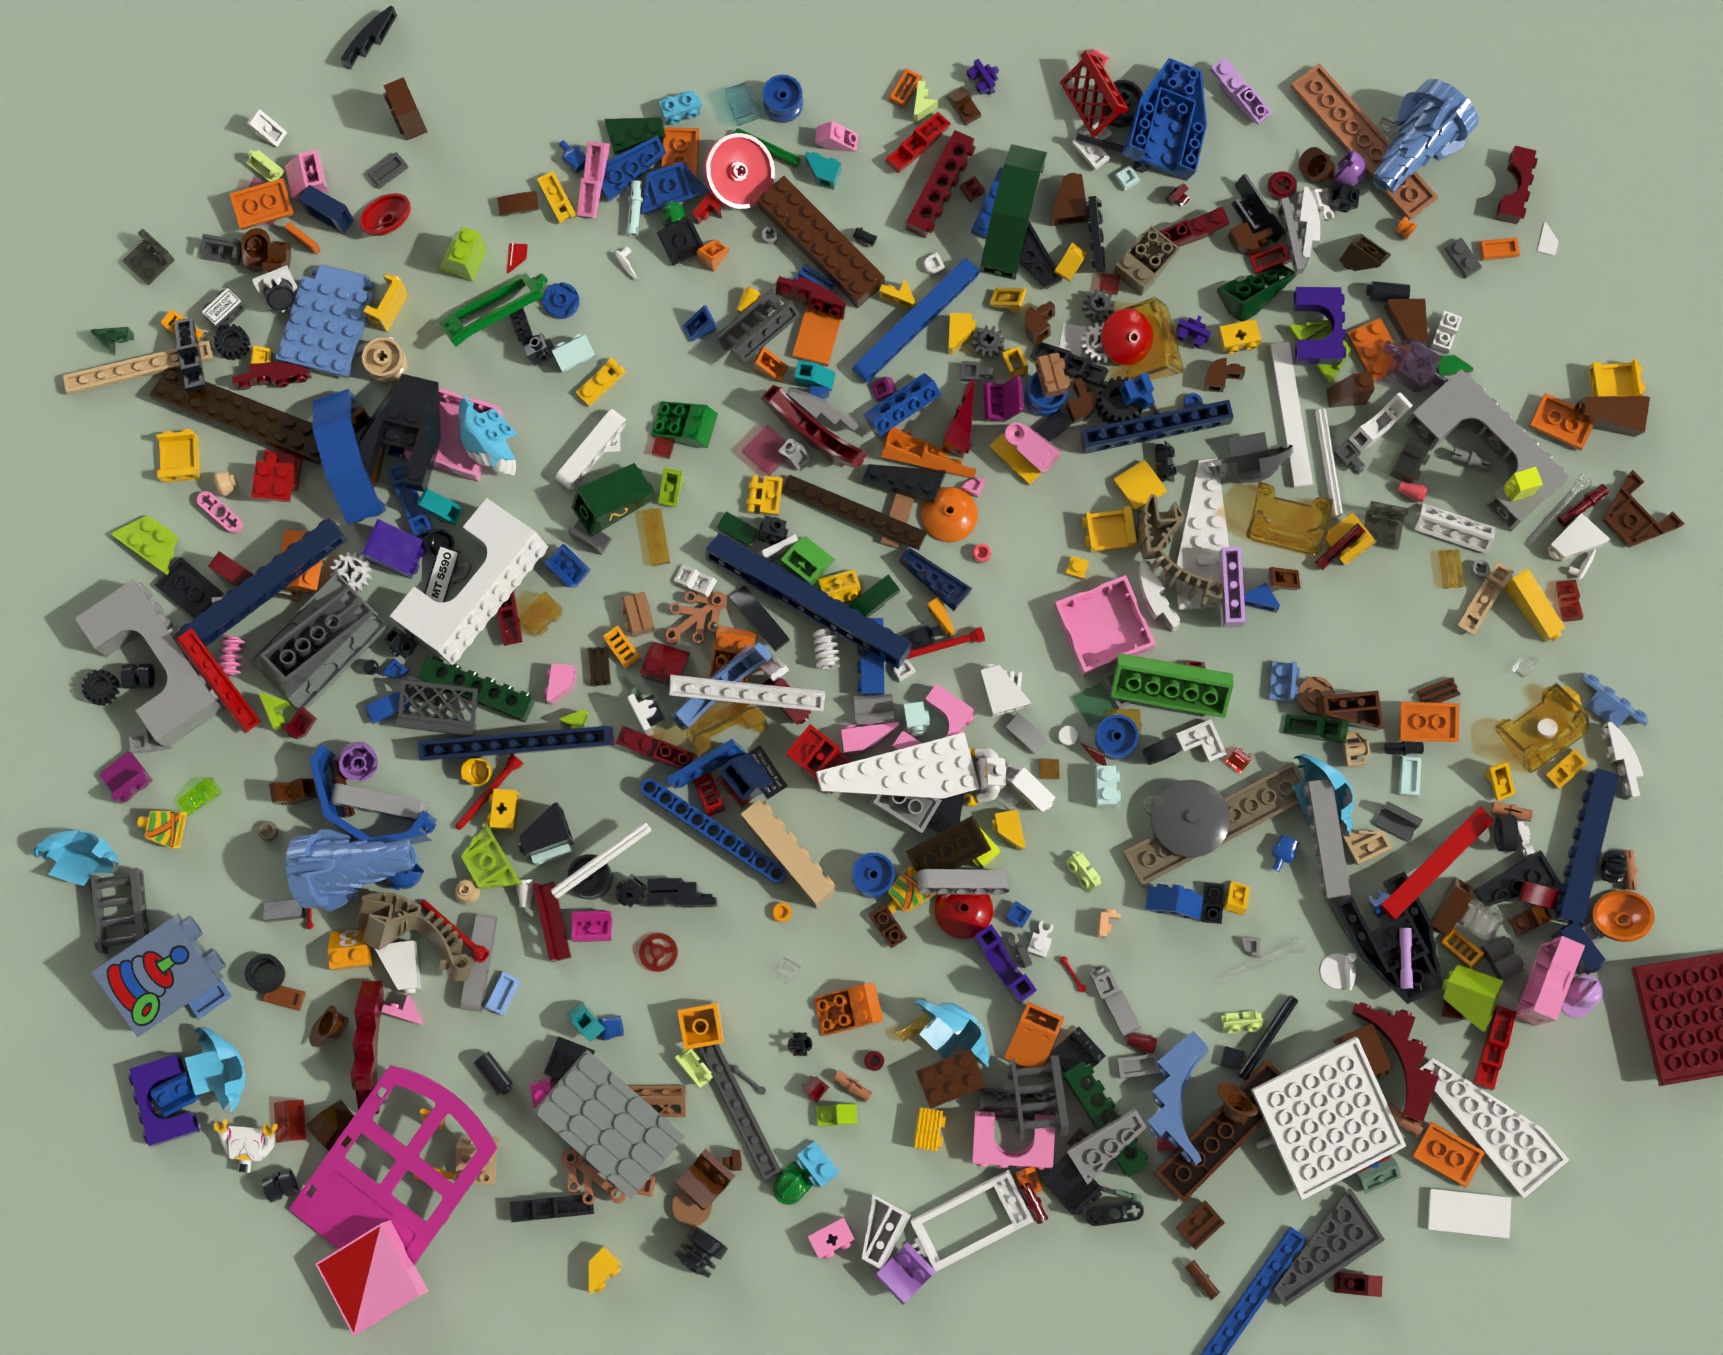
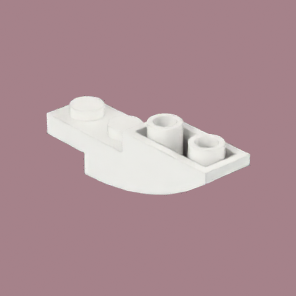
M1304 187L1303 192L1298 194L1297 204H1300V209L1296 210L1295 220L1298 221V228H1301L1300 238L1303 239L1301 253L1302 256H1305L1308 263L1311 248H1317L1320 242V218L1315 199L1309 187Z
M1142 558L1139 562L1138 575L1145 604L1153 619L1156 620L1162 617L1168 628L1173 632L1179 627L1180 618L1175 611L1172 612L1170 610L1166 597L1161 596L1165 590L1164 581H1161L1159 576L1157 577L1151 571V562Z
M1608 722L1601 729L1602 738L1606 741L1607 746L1605 749L1606 756L1610 759V763L1619 764L1617 770L1619 776L1622 777V792L1626 795L1627 800L1635 799L1640 796L1637 779L1643 776L1640 762L1625 735L1612 722Z

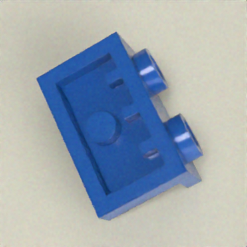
M187 1071L150 1090L151 1096L161 1107L164 1117L176 1113L179 1109L193 1104L200 1098L199 1095L194 1093Z

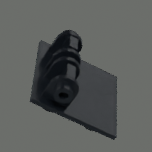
M1080 1026L1051 1052L1052 1056L1059 1055L1060 1065L1066 1071L1081 1061H1084L1085 1064L1089 1063L1094 1068L1106 1057Z

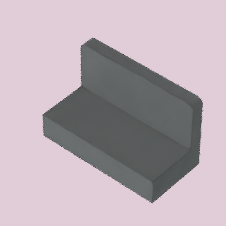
M580 520L577 521L573 529L571 527L568 528V533L571 537L602 555L612 540L602 532L591 537Z
M1387 801L1383 805L1374 824L1409 842L1423 819Z

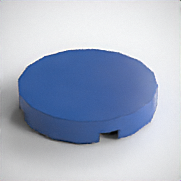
M565 282L550 285L545 290L544 297H542L545 311L556 319L571 317L580 305V298L576 289Z

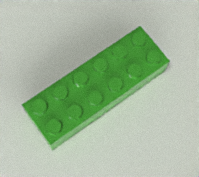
M1118 653L1111 684V697L1225 718L1234 686L1233 674Z

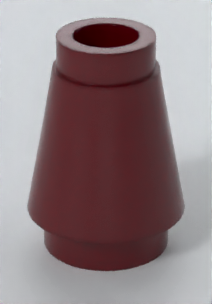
M1129 1034L1127 1045L1146 1054H1154L1157 1038L1153 1037V1035Z

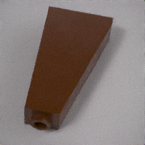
M1587 396L1577 401L1574 407V419L1636 437L1645 433L1650 397Z

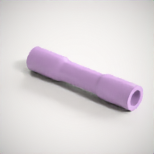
M1399 928L1401 989H1412L1411 928Z

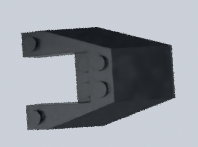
M401 374L368 421L358 441L362 461L369 479L372 478L381 445H386L412 452L403 481L406 487L424 492L425 488L428 487L441 443L438 382Z
M1405 871L1383 882L1389 895L1408 878ZM1353 897L1330 907L1340 927L1361 959L1406 1004L1442 988L1443 983L1437 959L1433 924L1419 897L1400 915L1401 918L1370 932ZM1399 928H1411L1412 989H1401Z

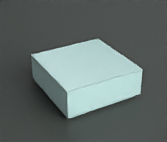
M1130 165L1114 176L1124 191L1140 182V178Z

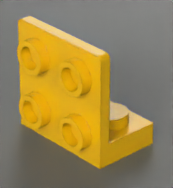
M1354 513L1348 515L1323 535L1332 547L1356 523L1366 531L1339 555L1340 560L1345 565H1348L1377 542Z

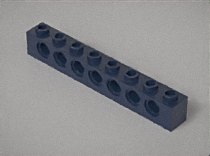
M1224 400L1082 429L1080 438L1084 454L1229 425L1234 416L1230 400Z

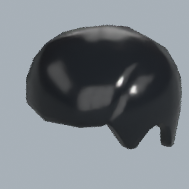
M435 529L426 535L424 546L431 556H436L439 545L454 549V538L447 530Z

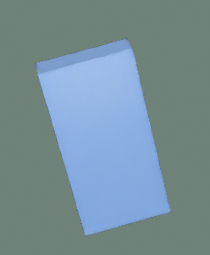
M502 971L485 1008L503 1016L521 980Z

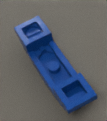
M403 461L387 468V472L404 508L415 537H418L433 529L426 511L417 505L420 499L417 490L408 489L403 482L407 471Z

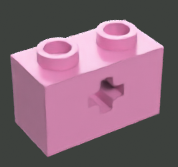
M844 1217L808 1236L818 1258L823 1257L824 1260L835 1255L834 1250L841 1247L843 1251L852 1246L851 1241L855 1240ZM829 1234H832V1236L837 1235L836 1245L833 1246L832 1243H827Z

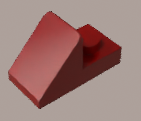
M710 191L692 213L693 220L698 224L709 217L710 211L722 218L720 202Z

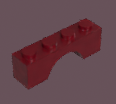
M1516 145L1512 149L1507 170L1516 178L1518 188L1512 194L1503 195L1498 205L1496 220L1517 225L1520 219H1524L1527 208H1524V204L1528 202L1530 196L1528 187L1529 185L1531 186L1534 175L1531 173L1538 161V158H1535L1537 150Z

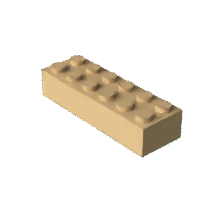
M758 799L741 813L743 821L815 907L819 908L835 894L834 882L828 875L824 877L821 874L823 873L822 868L816 861H810V854L803 846L799 848L797 838L791 831L787 833L784 830L785 824L778 816L773 817L771 807L765 801L762 803Z

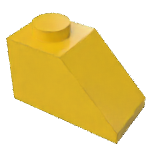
M950 313L948 354L952 355L971 338L972 331H975L976 320H972L971 313Z
M1018 809L995 813L994 819L991 820L993 831L997 830L999 837L1020 851L1025 850Z

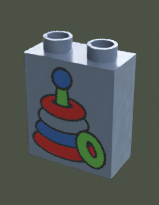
M179 913L91 972L137 1037L219 983L223 978L220 971L226 967L224 960L214 948L208 951L203 949L197 938L203 935V932L190 915L182 919Z

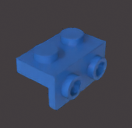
M562 544L550 559L544 561V564L548 566V571L557 575L561 579L560 582L569 588L577 587L591 570L565 544Z

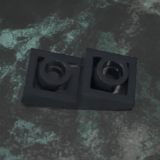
M1204 882L1202 922L1222 924L1224 883Z

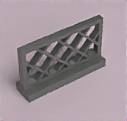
M401 679L396 726L472 736L476 732L477 725L475 721L478 688ZM406 684L413 685L417 690L411 697L405 691ZM426 687H432L437 694L429 699L422 690ZM445 689L451 690L455 695L449 702L441 694ZM463 692H473L472 701L468 704L460 696ZM418 693L426 701L421 707H418L412 700ZM437 696L445 703L439 710L431 702ZM456 698L464 705L458 712L450 704ZM408 701L416 709L412 714L404 713V705ZM427 704L435 712L431 716H426L421 710ZM447 706L454 715L451 718H444L440 711ZM466 708L471 714V721L463 720L459 713Z

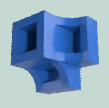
M1147 372L1140 374L1134 379L1125 381L1119 388L1125 405L1138 404L1144 410L1150 408L1155 402L1152 395L1154 388Z

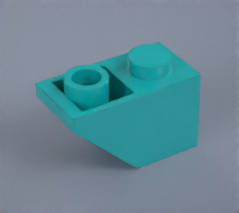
M806 151V164L816 183L834 190L841 173V163L835 158L828 159L822 157L819 153Z
M798 360L794 377L795 385L829 387V391H832L835 372L817 363Z
M425 488L417 503L418 506L437 520L454 526L464 510L453 501L428 488Z
M583 1001L568 1013L571 1022L590 1042L605 1030L604 1026Z

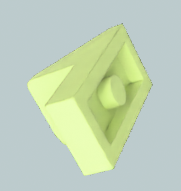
M918 81L914 110V122L916 123L938 108V100L928 99L929 89L925 88V81Z

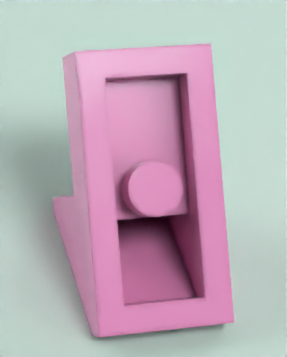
M407 995L402 1010L401 1005L391 1002L389 1006L384 1004L381 1012L420 1025L423 1023L415 1002L409 995Z

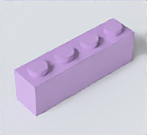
M1222 547L1219 552L1220 583L1224 588L1222 597L1223 628L1243 627L1246 619L1241 547Z

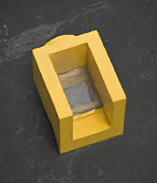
M1020 346L1008 348L1002 353V360L1010 379L1015 376L1022 377L1028 374V364Z

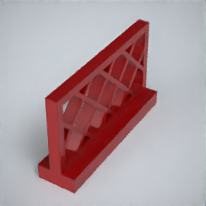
M1084 51L1080 55L1082 60L1060 81V84L1090 135L1096 137L1119 113L1124 114L1129 108L1098 56ZM1085 65L1087 68L1086 75L1080 76L1081 68ZM1072 78H1075L1073 88H1069L1067 83ZM1080 78L1085 79L1083 89H1078ZM1090 79L1095 81L1094 89H1088ZM1078 91L1083 92L1081 102L1076 100ZM1088 92H1093L1092 102H1086ZM1098 93L1103 94L1102 103H1096ZM1086 105H1091L1089 116L1084 113ZM1096 106H1101L1100 116H1094ZM1106 106H1110L1113 111L1108 117H1104ZM1099 119L1098 127L1094 130L1092 127L1093 120Z

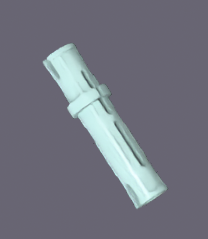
M631 181L626 233L629 237H638L640 207L643 203V198H641L643 183L641 181Z

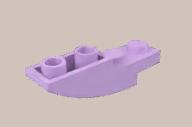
M1226 57L1210 69L1221 85L1219 87L1227 97L1257 125L1272 114L1251 84L1247 85Z

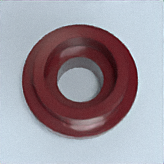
M871 1051L865 1056L864 1062L869 1070L877 1071L883 1067L884 1057L878 1051ZM876 1057L878 1063L876 1065L871 1064V1058Z

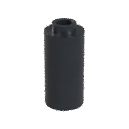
M1372 281L1371 285H1367L1366 296H1369L1370 300L1378 301L1409 299L1410 284Z
M489 1051L473 1063L497 1095L502 1094L504 1096L512 1090V1080Z

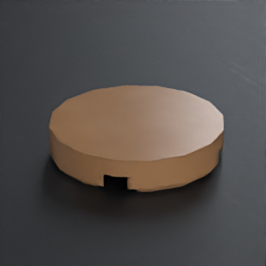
M1310 677L1298 686L1296 701L1304 712L1317 715L1315 698L1335 694L1332 685L1326 679Z
M680 1190L673 1199V1214L683 1225L692 1227L693 1225H701L709 1218L712 1203L703 1211Z

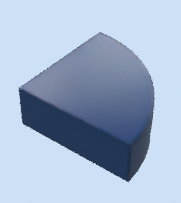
M393 659L382 671V674L389 678H400L406 675L409 670L396 659Z

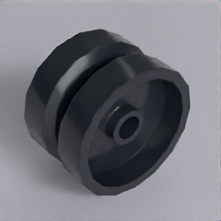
M1117 80L1113 83L1129 109L1124 114L1119 113L1109 124L1117 128H1124L1131 125L1143 93L1134 82ZM1106 106L1104 117H1108L1113 112L1110 106Z
M585 854L577 857L568 869L567 878L597 857V855ZM607 863L592 873V879L588 880L586 878L573 887L574 892L586 900H596L606 895L613 884V873Z

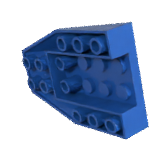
M1171 58L1167 59L1139 100L1121 153L1122 156L1140 163L1142 162L1145 165L1186 181L1196 172L1207 127L1201 70Z

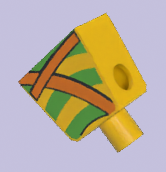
M150 811L149 818L139 817L137 827L146 829L145 838L169 848H180L187 812Z
M912 866L907 867L888 891L893 899L886 906L892 913H895L900 908L908 912L936 895L919 893L917 872Z

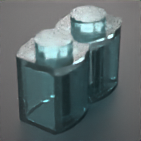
M744 82L725 89V94L737 126L758 119L760 108L758 103H754L752 99L754 93L751 86L748 87L747 83Z

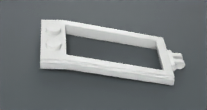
M1007 1170L910 1220L918 1236L914 1239L915 1243L911 1246L913 1248L918 1247L919 1251L917 1252L923 1258L928 1256L934 1270L937 1272L1034 1222V1218L1027 1208L1026 1202L1010 1171ZM994 1187L1012 1223L940 1260L923 1223Z

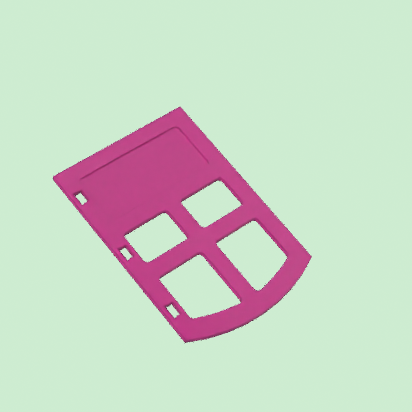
M390 1065L289 1210L338 1249L377 1225L391 1220L404 1244L408 1258L415 1265L498 1148L480 1119L454 1093L422 1074ZM383 1085L387 1091L381 1098L376 1094ZM395 1085L410 1089L435 1102V1107L407 1146L403 1145L373 1121V1116ZM447 1114H451L462 1126L477 1148L476 1153L454 1183L450 1182L420 1158V1152ZM360 1134L367 1136L395 1159L394 1165L380 1184L346 1158V1154ZM348 1135L352 1140L349 1143V1145L345 1147L344 1145H342V1142ZM408 1170L442 1196L441 1202L427 1221L423 1220L393 1196V1190ZM313 1185L317 1190L311 1197L307 1192Z

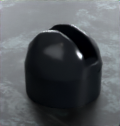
M367 660L363 665L364 672L368 675L376 674L379 671L377 661ZM373 664L377 666L371 669L370 671L367 670V668L372 666Z

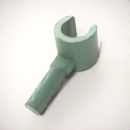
M624 676L622 679L631 689L628 695L634 694L638 701L642 693L630 682L627 676Z
M1117 1189L1114 1191L1116 1195L1130 1198V1201L1142 1203L1140 1194L1126 1193Z

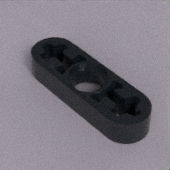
M1139 1201L1094 1206L1087 1211L1086 1221L1091 1226L1136 1221L1143 1216L1144 1206ZM1133 1205H1135L1136 1209H1140L1137 1216L1130 1212L1126 1214L1127 1218H1124L1125 1211L1131 1210ZM1103 1209H1106V1221L1104 1220L1105 1216L1099 1217L1097 1221L1094 1218H1090L1093 1211H1096V1214L1099 1215L1104 1213ZM1110 1209H1119L1121 1212L1120 1218L1113 1219L1109 1214Z

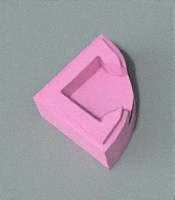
M976 478L966 481L962 485L961 490L978 497L986 479Z

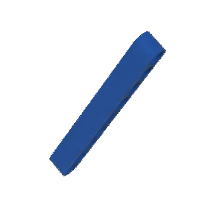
M968 258L961 261L853 366L852 371L864 383H868L976 279L980 269Z
M647 778L641 782V792L650 801L772 883L781 884L785 881L786 871L780 864L655 780ZM649 784L655 786L654 791L651 793L645 792V787ZM669 795L671 797L670 801L666 804L661 803V797ZM679 806H686L687 809L684 814L676 813ZM696 816L702 817V823L699 825L692 823L693 818ZM711 827L718 828V833L715 836L708 834ZM727 838L734 839V844L730 847L724 845V841ZM742 849H749L751 851L748 857H741L740 852ZM764 859L767 861V864L764 868H758L756 862ZM775 870H781L783 872V875L780 879H774L772 877V873Z

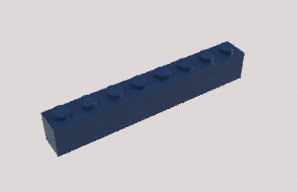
M1596 768L1587 775V790L1583 792L1581 802L1584 803L1577 815L1578 827L1574 829L1572 839L1575 840L1573 846L1568 851L1570 860L1569 864L1564 868L1563 876H1565L1564 884L1562 883L1559 888V895L1561 897L1554 910L1556 920L1566 923H1572L1577 920L1580 925L1584 924L1619 774Z

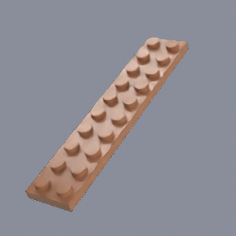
M1319 63L1294 81L1290 87L1347 152L1354 150L1364 158L1366 162L1365 172L1373 180L1374 172L1382 163L1381 159L1386 154L1391 143ZM1416 171L1407 177L1394 194L1390 191H1383L1409 221L1438 199L1435 192Z

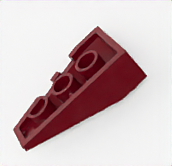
M974 379L970 380L963 394L962 404L958 405L954 418L952 417L943 438L942 450L962 459L965 453L969 454L972 447L970 438Z

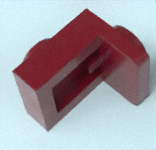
M300 707L290 723L284 724L282 728L291 738L299 739L308 734L317 718L304 707Z

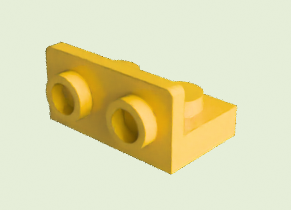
M855 569L818 579L822 591L843 603L854 601L862 595Z

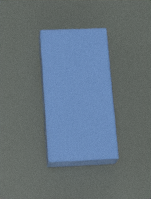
M220 980L219 983L196 997L188 1005L196 1018L200 1019L227 1001L232 995L223 981Z

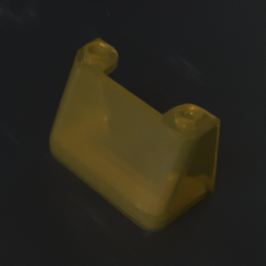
M1153 297L1123 308L1135 309L1144 314L1153 330L1151 349L1143 360L1129 366V370H1127L1129 380L1146 372L1150 380L1183 373L1184 368L1171 316L1166 304ZM1134 334L1131 335V340H1134Z
M1259 482L1246 536L1254 542L1307 555H1317L1321 552L1328 534L1333 500L1318 497L1312 501L1311 505L1275 497V488L1272 485Z
M1555 683L1543 690L1541 703L1514 722L1509 718L1500 720L1495 728L1497 734L1523 768L1532 773L1581 739L1589 730L1588 711L1559 684ZM1549 718L1557 723V734L1553 738L1546 739L1538 734V723L1542 719Z
M735 702L687 728L686 736L697 758L699 759L707 754L710 748L713 747L710 740L711 737L742 721L747 729L756 728L760 733L768 730L767 720L759 706Z

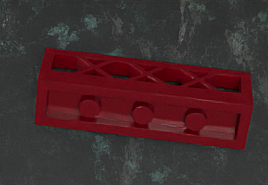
M555 882L541 885L535 883L533 888L549 960L553 963L572 958L559 898H555L551 893V889L556 886Z

